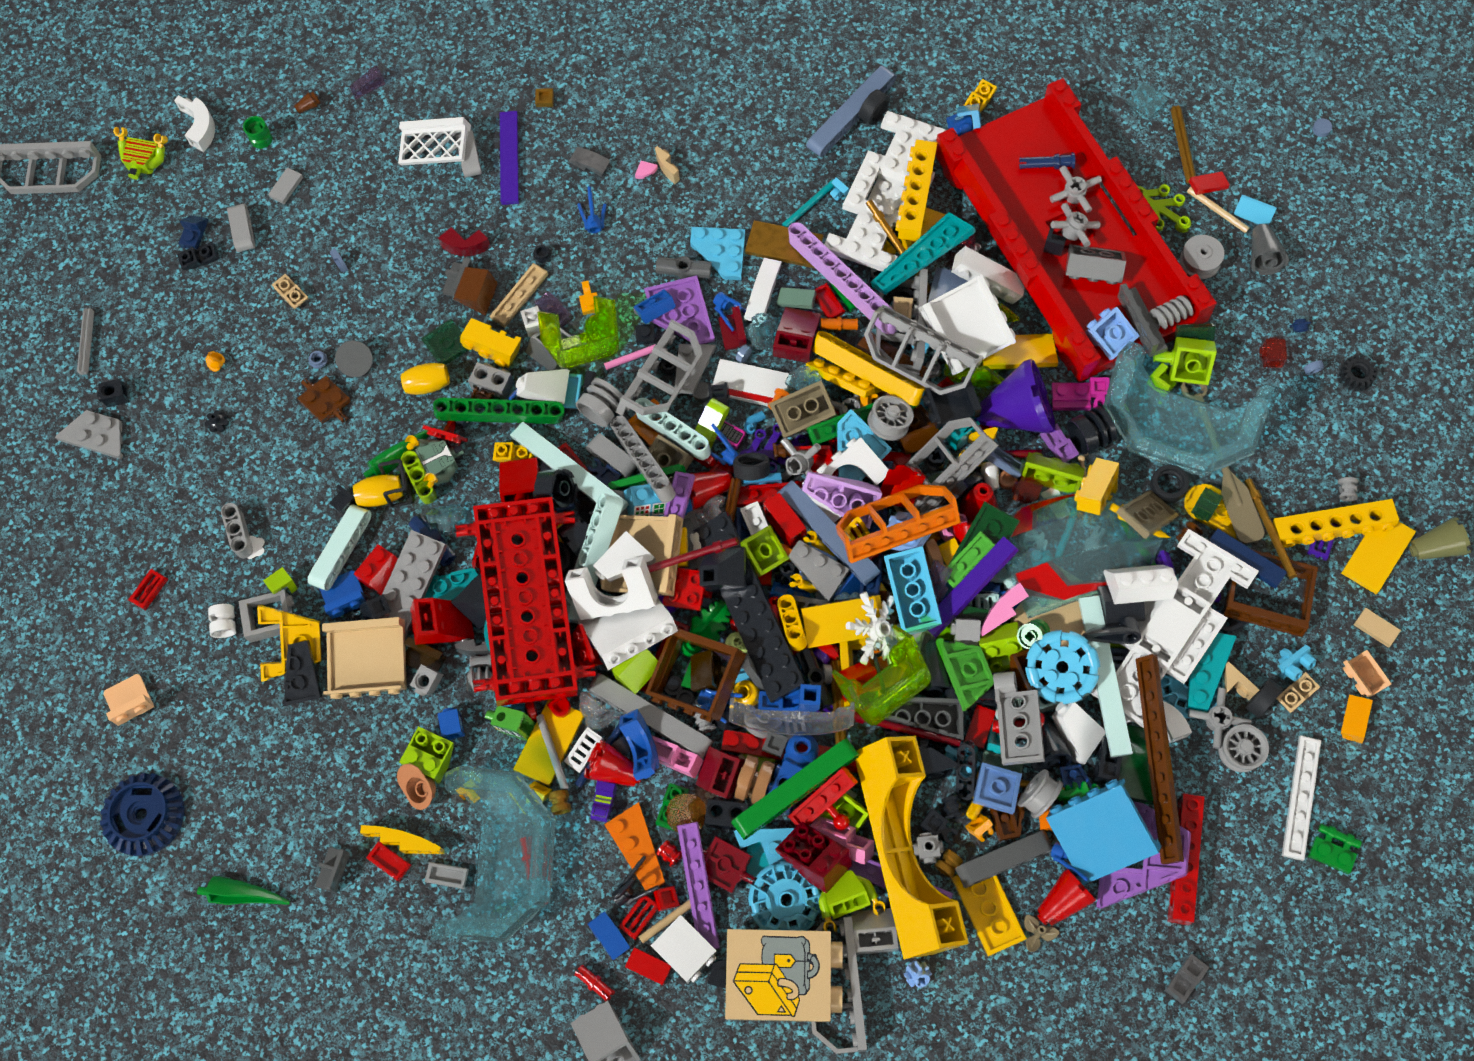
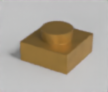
M553 88L536 89V107H553Z

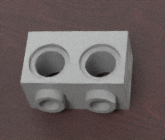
M478 362L468 380L471 389L474 390L475 387H479L480 391L492 392L494 397L502 400L506 399L514 382L509 371L505 369L499 370L488 363L481 364ZM487 375L485 378L480 379L481 376Z

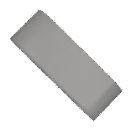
M473 130L467 132L464 161H461L465 178L482 174ZM461 132L455 134L456 141L461 137Z
M246 204L228 207L227 212L231 234L237 253L256 248L250 214Z
M600 433L586 446V449L595 458L599 459L604 465L609 464L622 475V479L630 477L637 469V466L626 452Z
M227 503L222 507L221 515L230 548L238 557L248 558L253 552V547L244 514L234 503ZM240 528L237 533H234L236 529ZM244 545L243 549L238 550L240 546Z

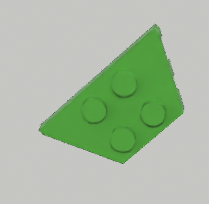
M938 638L935 643L962 710L966 711L994 685L993 675L980 646L965 645L961 642H955L954 644L944 642V639Z

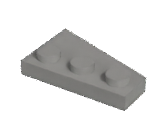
M679 344L678 358L689 364H692L696 358L691 344ZM699 344L703 354L679 392L680 394H694L702 374L710 362L709 359L716 350V345ZM679 367L676 370L675 388H677L686 374V371Z
M800 540L789 554V559L819 590L824 599L830 602L847 576L849 568Z

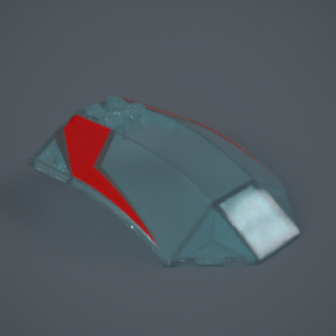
M1076 492L1037 500L1005 512L1020 520L1009 540L1019 551L1005 565L1012 584L1015 585L1017 582H1020L1029 595L1021 601L1029 619L1076 602L1079 598L1098 595L1097 587L1107 586L1104 570L1151 566L1163 539L1155 535L1144 539L1127 522L1118 519L1115 512L1109 510L1112 503L1121 506L1122 504H1127L1128 501L1112 496L1111 501H1106L1107 506L1100 515L1077 510V501L1074 500Z

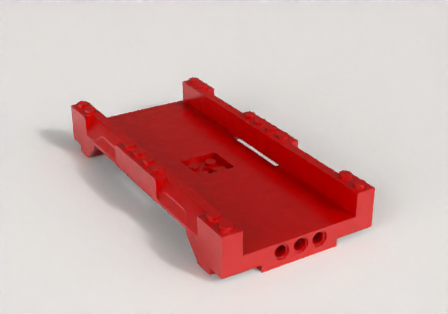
M1061 78L1047 85L1045 98L981 126V128H976L961 136H958L954 128L937 134L935 156L943 167V174L950 185L961 190L963 189L987 229L1052 328L1053 338L1060 359L1067 370H1071L1078 382H1081L1106 369L1112 370L1147 353L1138 337L1113 360H1109L1099 346L1095 347L1085 333L1088 329L1086 325L1094 319L1098 321L1101 318L1099 314L1107 308L1113 309L1118 307L1131 324L1117 297L1120 285L1126 283L1129 289L1136 287L1149 312L1151 309H1156L1157 306L1176 299L1178 296L1184 295L1188 298L1193 308V316L1187 315V319H1181L1179 323L1174 321L1173 326L1168 325L1166 329L1160 326L1158 329L1166 344L1175 340L1176 336L1209 321L1217 303L1197 273L1188 277L1156 230L1159 217L1116 156L1110 160L1107 158L1079 116L1080 101L1065 79ZM1074 152L1075 169L1067 167L1072 177H1081L1087 181L1100 176L1103 185L1137 235L1133 236L1099 184L1087 188L1085 198L1092 207V211L1089 213L1084 211L1080 203L1071 204L1065 198L1052 203L1050 196L1064 191L1067 183L1060 170H1056L1054 167L1019 169V164L1027 163L1019 162V157L1054 156L1056 153H1059V155H1070ZM1067 203L1072 212L1084 214L1088 221L1100 222L1099 229L1085 230V234L1091 243L1088 247L1125 252L1126 266L1122 283L1109 284L1105 280L1092 282L1087 280V278L1072 279L1066 275L1069 244L1083 246L1079 238L1075 241L1066 239L1061 257L1043 252L1051 222L1065 221L1067 219L1061 208L1062 204ZM1054 229L1053 234L1063 236L1062 229Z

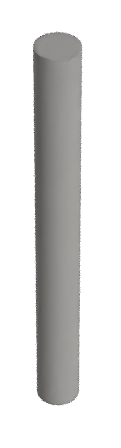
M540 714L536 716L557 780L561 790H568L569 786L544 715Z

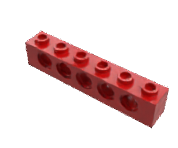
M1183 793L1178 798L1179 825L1191 833L1187 876L1171 881L1167 922L1188 926L1194 923L1204 809L1203 796Z

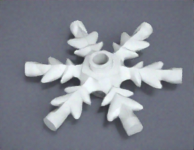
M863 592L860 594V597L865 605H861V607L867 612L865 616L870 617V622L867 624L864 619L861 622L858 618H855L856 623H846V629L856 630V636L861 633L864 636L867 633L870 637V640L865 641L867 645L861 648L865 653L862 655L860 663L867 665L869 657L871 659L874 658V650L877 651L876 642H879V651H882L883 661L887 658L888 667H894L896 662L891 655L895 652L888 647L891 644L886 642V637L889 636L891 640L894 637L897 641H900L899 636L908 637L902 634V630L899 629L900 624L893 627V623L890 625L886 621L891 619L888 615L894 612L891 609L895 602L894 597L889 595L887 603L885 601L882 602V610L879 609L880 617L877 618L874 600L871 599L869 601L868 593Z

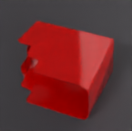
M897 465L894 470L889 469L880 489L882 492L881 498L919 484L922 485L926 476L918 468ZM917 497L909 499L912 504H914ZM901 502L893 505L906 508Z

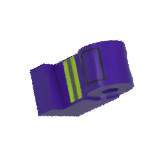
M597 781L591 820L607 823L617 787L613 783Z

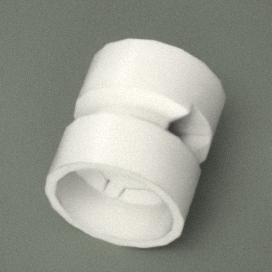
M230 604L210 606L208 608L209 621H211L209 624L210 636L226 638L235 635L236 625L235 621H233L235 618L234 606Z

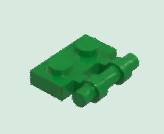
M1320 824L1318 831L1325 834L1323 839L1319 837L1314 838L1308 857L1343 873L1350 874L1357 856L1356 853L1349 851L1350 847L1353 846L1359 849L1362 841L1356 839L1352 834L1347 833L1346 835L1337 831L1336 827ZM1332 838L1342 841V847L1331 843Z

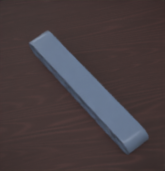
M881 65L814 133L807 143V148L820 157L826 155L860 119L859 111L868 95L876 89L885 93L894 84L897 75Z
M791 480L777 492V494L780 493L799 519L811 531L816 532L817 537L849 568L862 584L866 586L880 574V570L868 557L854 563L849 562L845 545L837 534L836 524L794 481Z

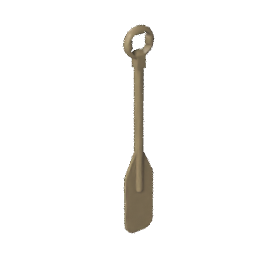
M1183 382L1181 392L1184 397L1194 401L1223 473L1221 497L1237 539L1244 544L1257 542L1264 537V528L1248 488L1229 469L1205 407L1203 398L1208 391L1207 385L1200 384L1199 386L1204 392L1192 396L1188 394V388L1185 386L1192 383Z

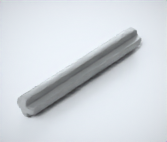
M85 308L82 315L77 372L80 375H87L89 372L94 311L91 308Z

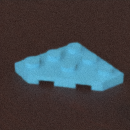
M692 227L691 247L695 251L697 250L706 262H712V267L719 273L722 279H742L745 229Z
M852 409L837 423V452L839 450L843 452L848 448L846 444L851 439L855 438L857 440L860 437L880 460L892 450L882 438L871 431L869 426ZM846 464L838 468V477L859 481L866 477L854 465Z

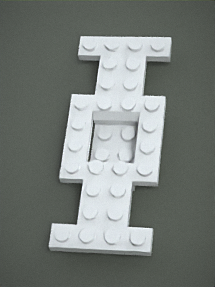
M890 111L886 112L881 123L882 129L895 133L886 155L868 150L843 203V210L858 214L847 238L829 233L824 243L836 256L879 271L886 269L898 256L882 251L888 236L880 224L875 222L872 212L865 203L872 199L878 210L883 212L885 220L893 230L896 227L897 220H901V216H898L900 205H904L901 197L902 191L907 189V186H904L905 176H909L910 173L907 172L908 161H912V157H909L911 146L915 147L916 139L936 142L937 134L946 131V129ZM932 171L930 186H931V184H932V182H933V179H934V177H935V172H933V171ZM877 175H878V179H877V181H876V183H875V185H874V187H873V189H872V192H871V194H870L868 200H866L867 197H868V195H869V193H870V190H871V188H872V186H873V184H874V182H875V180H876V178H877Z
M1190 529L1187 530L1177 547L1194 558L1179 578V585L1174 598L1145 601L1146 620L1138 622L1141 639L1134 644H1121L1130 650L1116 671L1124 715L1143 728L1144 723L1135 659L1151 654L1157 655L1160 680L1167 673L1184 684L1228 619L1211 608V605L1227 581L1231 579L1248 589L1259 572ZM1095 686V688L1092 690L1090 694L1098 698V693Z

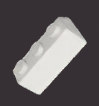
M1165 565L1108 569L1103 572L1114 604L1173 599L1179 585L1173 568Z

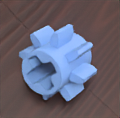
M918 961L909 963L906 967V973H904L908 984L911 987L916 985L918 988L926 986L930 981L929 976L932 975L928 965L925 962L920 964Z

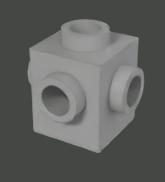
M932 833L920 834V837H917L915 844H913L914 854L918 856V862H924V864L936 863V860L940 859V853H944L942 840L938 841V835L932 836ZM931 844L933 848L927 850L925 845Z

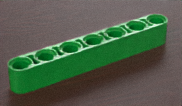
M438 398L433 403V412L435 418L441 421L559 424L564 417V406L556 401ZM440 407L446 408V410L442 412L438 411L437 409ZM460 407H463V408L466 409V410L463 411V412H458V411H457V409L460 408ZM478 408H482V409H484L485 411L482 412V413H479V412H476L475 410L478 409ZM496 409H502L503 412H502V413H496L495 410H496ZM519 409L522 413L516 414L513 411ZM539 410L541 413L536 415L533 411ZM558 411L560 412V414L553 415L551 412Z
M847 738L843 739L734 818L731 822L743 840L749 838L829 780L841 768L855 761L859 757V753Z

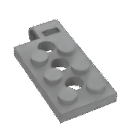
M1014 671L993 674L1003 766L1044 762L1038 690L1018 692ZM1015 699H1023L1024 703L1021 707L1013 706ZM1016 719H1025L1024 726L1016 727L1014 725ZM1019 738L1027 739V744L1024 747L1016 745V741Z

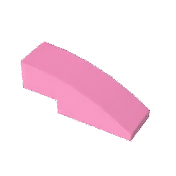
M1020 582L1009 588L989 610L980 628L981 636H984L1016 615L1012 607L1029 596Z
M652 736L660 764L696 778L704 762L699 755Z
M821 816L810 825L812 828L850 849L853 861L865 865L874 855V840L856 835L855 827L848 826L845 830H838L834 827L833 820Z

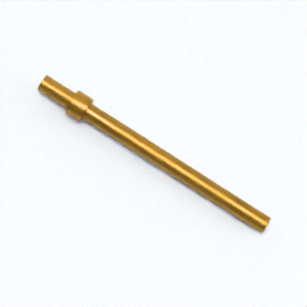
M872 199L865 204L873 214V219L876 223L880 224L901 255L906 249L885 220V215L881 210H878ZM927 282V294H928V293H930V291H931V286H930L929 283Z
M1251 478L1246 479L1244 483L1249 490L1253 503L1285 571H1287L1289 579H1293L1297 574L1263 505L1261 493L1259 490H1256Z

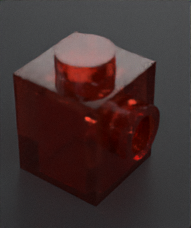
M1272 337L1266 339L1264 344L1260 346L1259 355L1262 357L1263 367H1283L1287 360L1285 339Z
M1022 476L1019 482L1015 481L1011 492L1014 493L1013 500L1027 506L1036 503L1043 484L1036 482L1031 477Z

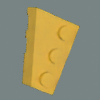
M471 318L460 336L462 346L468 350L473 349L485 359H492L500 367L505 366L509 369L519 352L521 338L516 336L513 339L506 336L507 333L501 330L498 333L492 330L490 325Z
M1096 458L1093 465H1089L1087 477H1083L1081 489L1077 490L1074 500L1077 501V510L1100 515L1107 506L1106 501H1111L1112 499L1111 493L1116 494L1118 489L1119 463Z

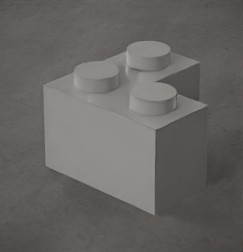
M955 617L954 621L950 623V633L953 635V641H949V643L961 642L965 645L978 646L981 620L971 617Z

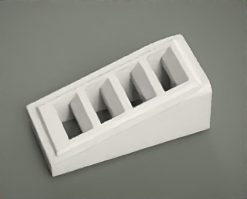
M587 727L564 762L581 773L589 763L587 762L596 743H600V740L604 741V739ZM590 737L596 742L593 744L587 739ZM585 743L591 748L590 751L582 747V745ZM580 750L586 755V757L583 758L577 752ZM573 757H576L582 763L580 765L572 760Z

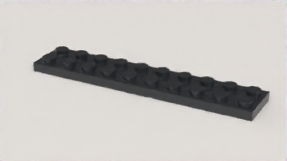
M726 511L693 530L694 534L696 532L699 534L701 548L712 545L715 541H725L737 537L739 545L726 549L742 548L739 534L729 513ZM746 555V587L720 589L747 652L760 676L769 701L774 703L800 689V685L807 684L756 571Z

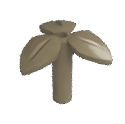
M1032 915L1025 916V929L1034 934L1026 939V947L1029 952H1035L1040 948V937L1048 942L1054 940L1060 932L1052 926H1039V921Z

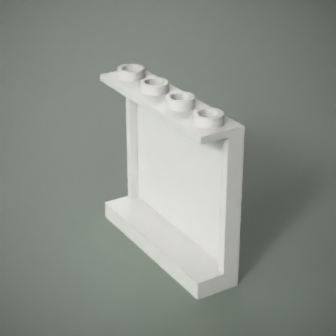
M982 274L918 308L929 329L983 356V359L1016 343L1015 333L1012 328L1008 327L1006 323L1007 317L1003 311H1000L998 300L989 289L990 284L985 277L983 278ZM941 351L952 375L968 368L962 361L952 359L945 352Z
M658 598L655 607L647 610L639 609L630 613L623 612L613 616L597 617L593 620L577 619L578 624H583L588 639L603 659L608 670L678 631L673 617Z

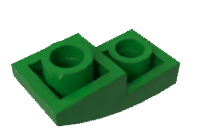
M672 783L669 784L656 819L657 826L675 831L689 789Z

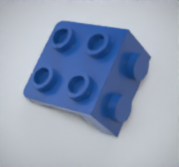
M349 571L338 576L328 591L320 589L326 604L323 607L331 619L360 608L359 605L367 601L361 584L354 575L355 571Z

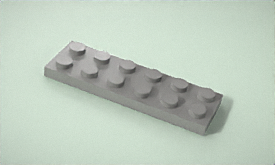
M413 530L409 533L382 593L391 612L377 618L400 617L404 619L405 639L412 626L410 608L413 599L425 597L447 548L446 544Z

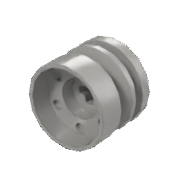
M595 378L587 388L588 393H583L575 405L591 422L601 427H607L615 417L613 412L617 410L622 393L605 380Z

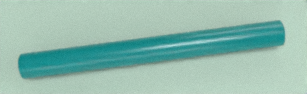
M833 179L784 221L782 226L789 227L834 188L831 183Z

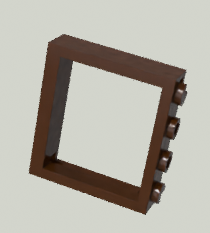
M1253 550L1285 570L1278 556L1268 552ZM1289 558L1297 574L1296 577L1305 579L1299 619L1233 601L1236 582L1229 579L1223 615L1303 637L1309 627L1318 567L1293 561Z
M678 629L676 633L668 636L645 694L653 697L652 701L662 705L663 702L668 703L667 707L678 711L680 707L688 715L695 716L697 713L701 715L700 719L711 723L712 719L720 722L746 653L738 648ZM683 641L730 656L709 711L662 694Z

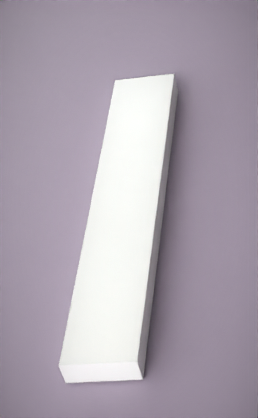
M1299 736L1282 856L1301 861L1305 860L1321 740Z

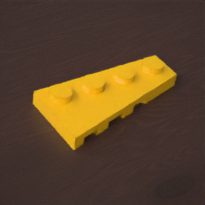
M814 359L805 365L806 371L863 398L883 391L870 384L869 381L863 380L851 372L827 363L822 359Z

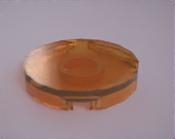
M684 793L675 796L667 807V822L672 830L677 833V826L698 822L699 829L702 828L706 815L704 802L694 794Z

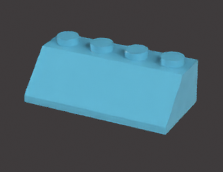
M923 546L884 556L902 634L909 636L941 625L942 621Z

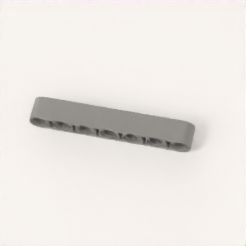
M624 416L614 417L610 422L612 430L659 500L664 503L673 500L676 492L668 477Z
M600 673L596 674V677H594L587 688L589 693L623 714L638 709L650 730L678 745L680 748L699 755L702 759L706 755L709 746L713 744V741Z

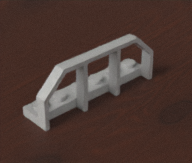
M91 141L0 144V176L4 160L29 159L25 186H8L1 178L0 184L10 194L80 192L99 176L101 154ZM94 157L92 170L75 184L63 185L67 159ZM60 158L56 185L33 186L37 159Z
M928 269L920 270L919 275H915L914 280L907 279L898 285L900 287L916 289L913 294V301H916V305L914 304L911 317L915 318L913 319L914 321L925 327L926 323L918 308L927 303ZM879 291L878 296L883 299L884 294ZM876 326L875 344L879 355L893 362L880 348L881 340L902 343L905 334L894 333L888 335ZM911 335L908 344L914 346L910 361H913V366L898 365L919 375L925 356V342L917 341Z
M885 305L874 311L864 333L873 360L939 395L965 388L969 384L975 369L984 358ZM877 318L885 324L890 323L895 326L898 331L906 333L893 362L878 353L871 333ZM911 335L915 340L924 341L932 349L936 350L923 378L898 365ZM941 351L945 352L952 359L962 361L965 366L970 368L964 382L941 388L928 381Z
M671 319L665 333L657 345L653 347L652 353L642 368L638 370L637 376L630 387L621 396L616 413L623 416L626 410L630 411L632 409L643 416L669 410L703 354L694 331ZM675 331L690 339L696 355L692 364L668 352L666 347L673 344L676 338L674 335ZM660 357L686 371L677 388L650 374L651 371L655 372ZM643 383H650L672 395L665 404L643 407L633 401L634 397L638 398L641 394Z
M971 417L952 420L939 430L905 465L918 468L921 471L918 465L939 446L952 464L935 481L930 483L925 478L923 484L945 486L951 491L999 445ZM973 426L980 436L955 459L942 441L955 429ZM919 495L913 505L919 513L934 509L945 497ZM893 506L896 512L910 513L907 509L903 511L901 507Z
M843 917V920L833 922L840 926L841 936H845L846 945H843V958H847L848 963L842 964V968H831V970L844 969L845 979L850 980L851 988L847 989L848 1002L852 1003H842V1009L853 1008V1011H849L850 1023L855 1024L856 1033H852L853 1047L837 1049L816 1030V1022H811L812 1034L835 1054L867 1050L852 917ZM822 922L816 931H822L825 922Z

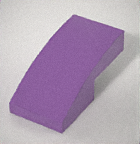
M1056 424V431L1048 434L1040 433L1041 438L1051 452L1062 462H1067L1079 455L1070 438L1067 439L1058 424Z

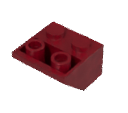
M709 746L696 785L723 798L733 799L742 766H744L745 759Z

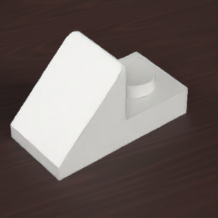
M538 306L520 311L528 337L545 328Z

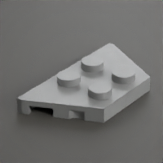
M86 410L55 437L58 441L121 460L123 458L121 453V444H123L121 436L122 422L119 419Z

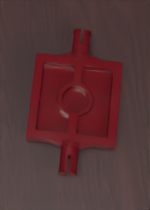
M715 836L711 846L706 850L703 849L708 880L730 893L735 892L742 880L754 885V881L757 878L747 873V866L752 855Z

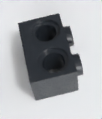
M1103 737L1098 744L1093 775L1094 782L1103 784L1114 779L1119 781L1122 756H1110L1107 737Z
M722 797L708 799L704 822L705 827L735 831L736 829L731 823L734 819L732 813L736 810L744 812L749 808V805L739 799H733V802L725 801V798ZM714 808L723 810L722 814L718 817L713 816L711 812Z

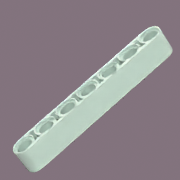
M605 493L600 494L587 529V540L585 537L574 568L587 567L595 587L599 577L594 573L596 569L593 565L608 550L623 507L621 497ZM567 588L565 597L568 620L570 623L578 624L577 619H579V616Z

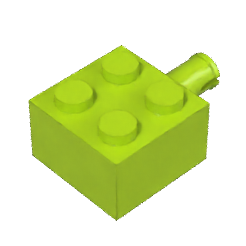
M1176 337L1172 352L1167 351L1153 356V362L1170 363V381L1209 385L1217 353L1215 341Z

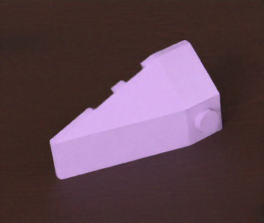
M810 471L807 472L802 491L842 517L847 511L876 501L882 496V492L877 485ZM870 515L860 517L865 526L870 529L873 521Z

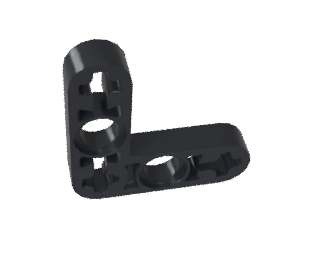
M976 471L961 480L950 491L956 497V502L977 484L981 483L984 476ZM944 498L943 501L936 508L948 505L950 503L947 501L946 498Z

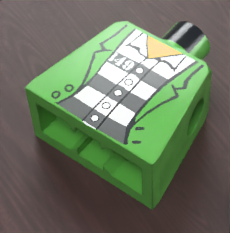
M497 706L495 711L488 710L485 715V721L490 722L496 730L524 741H528L536 725L525 712L503 706Z

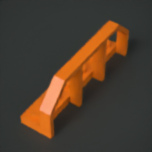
M919 484L847 511L836 525V530L845 545L849 562L854 563L961 522L956 497L945 486ZM919 495L944 496L950 504L920 515L909 499ZM901 502L914 517L886 527V523L876 511ZM868 514L881 529L849 541V537L844 532V529L852 520Z

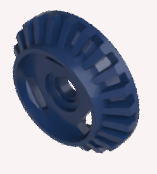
M140 773L137 776H129V779L119 782V785L110 791V796L104 800L105 806L104 809H101L100 813L102 815L100 826L103 828V836L106 837L107 842L116 850L130 856H147L162 850L176 837L184 820L185 807L180 791L170 780L157 774ZM139 789H152L151 795H133L134 791ZM146 809V817L139 820L137 818L138 811ZM119 814L126 828V831L122 833L117 825V815ZM162 814L158 825L149 832L159 815Z

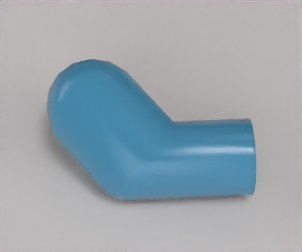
M763 411L746 418L744 431L747 434L755 433L757 423L766 419Z

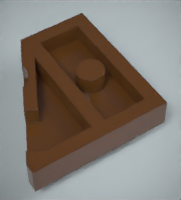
M1016 802L1013 814L989 808L998 841L1018 838L1021 835V822L1025 812L1024 806L1019 807Z

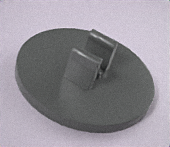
M351 340L343 343L337 349L335 361L338 369L343 374L350 377H359L370 370L373 356L366 344Z

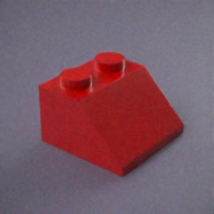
M377 544L355 571L354 575L359 582L378 595H382L398 558Z

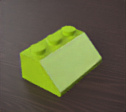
M1029 452L1021 480L1065 493L1076 494V491L1081 486L1085 468L1076 463L1069 464L1062 462L1058 458H1048L1040 453Z

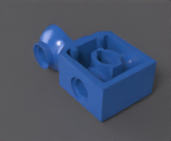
M799 733L788 740L785 748L786 753L781 761V765L778 764L774 772L775 781L773 784L769 783L766 795L818 757L819 746L815 738L809 734ZM803 744L808 747V750L801 753L797 750V747ZM794 805L783 813L789 815L792 812Z

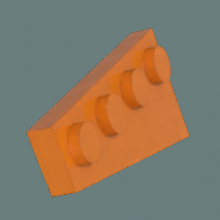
M638 802L604 825L632 869L642 856H646L645 861L635 874L644 889L648 890L657 885L661 887L665 884V880Z

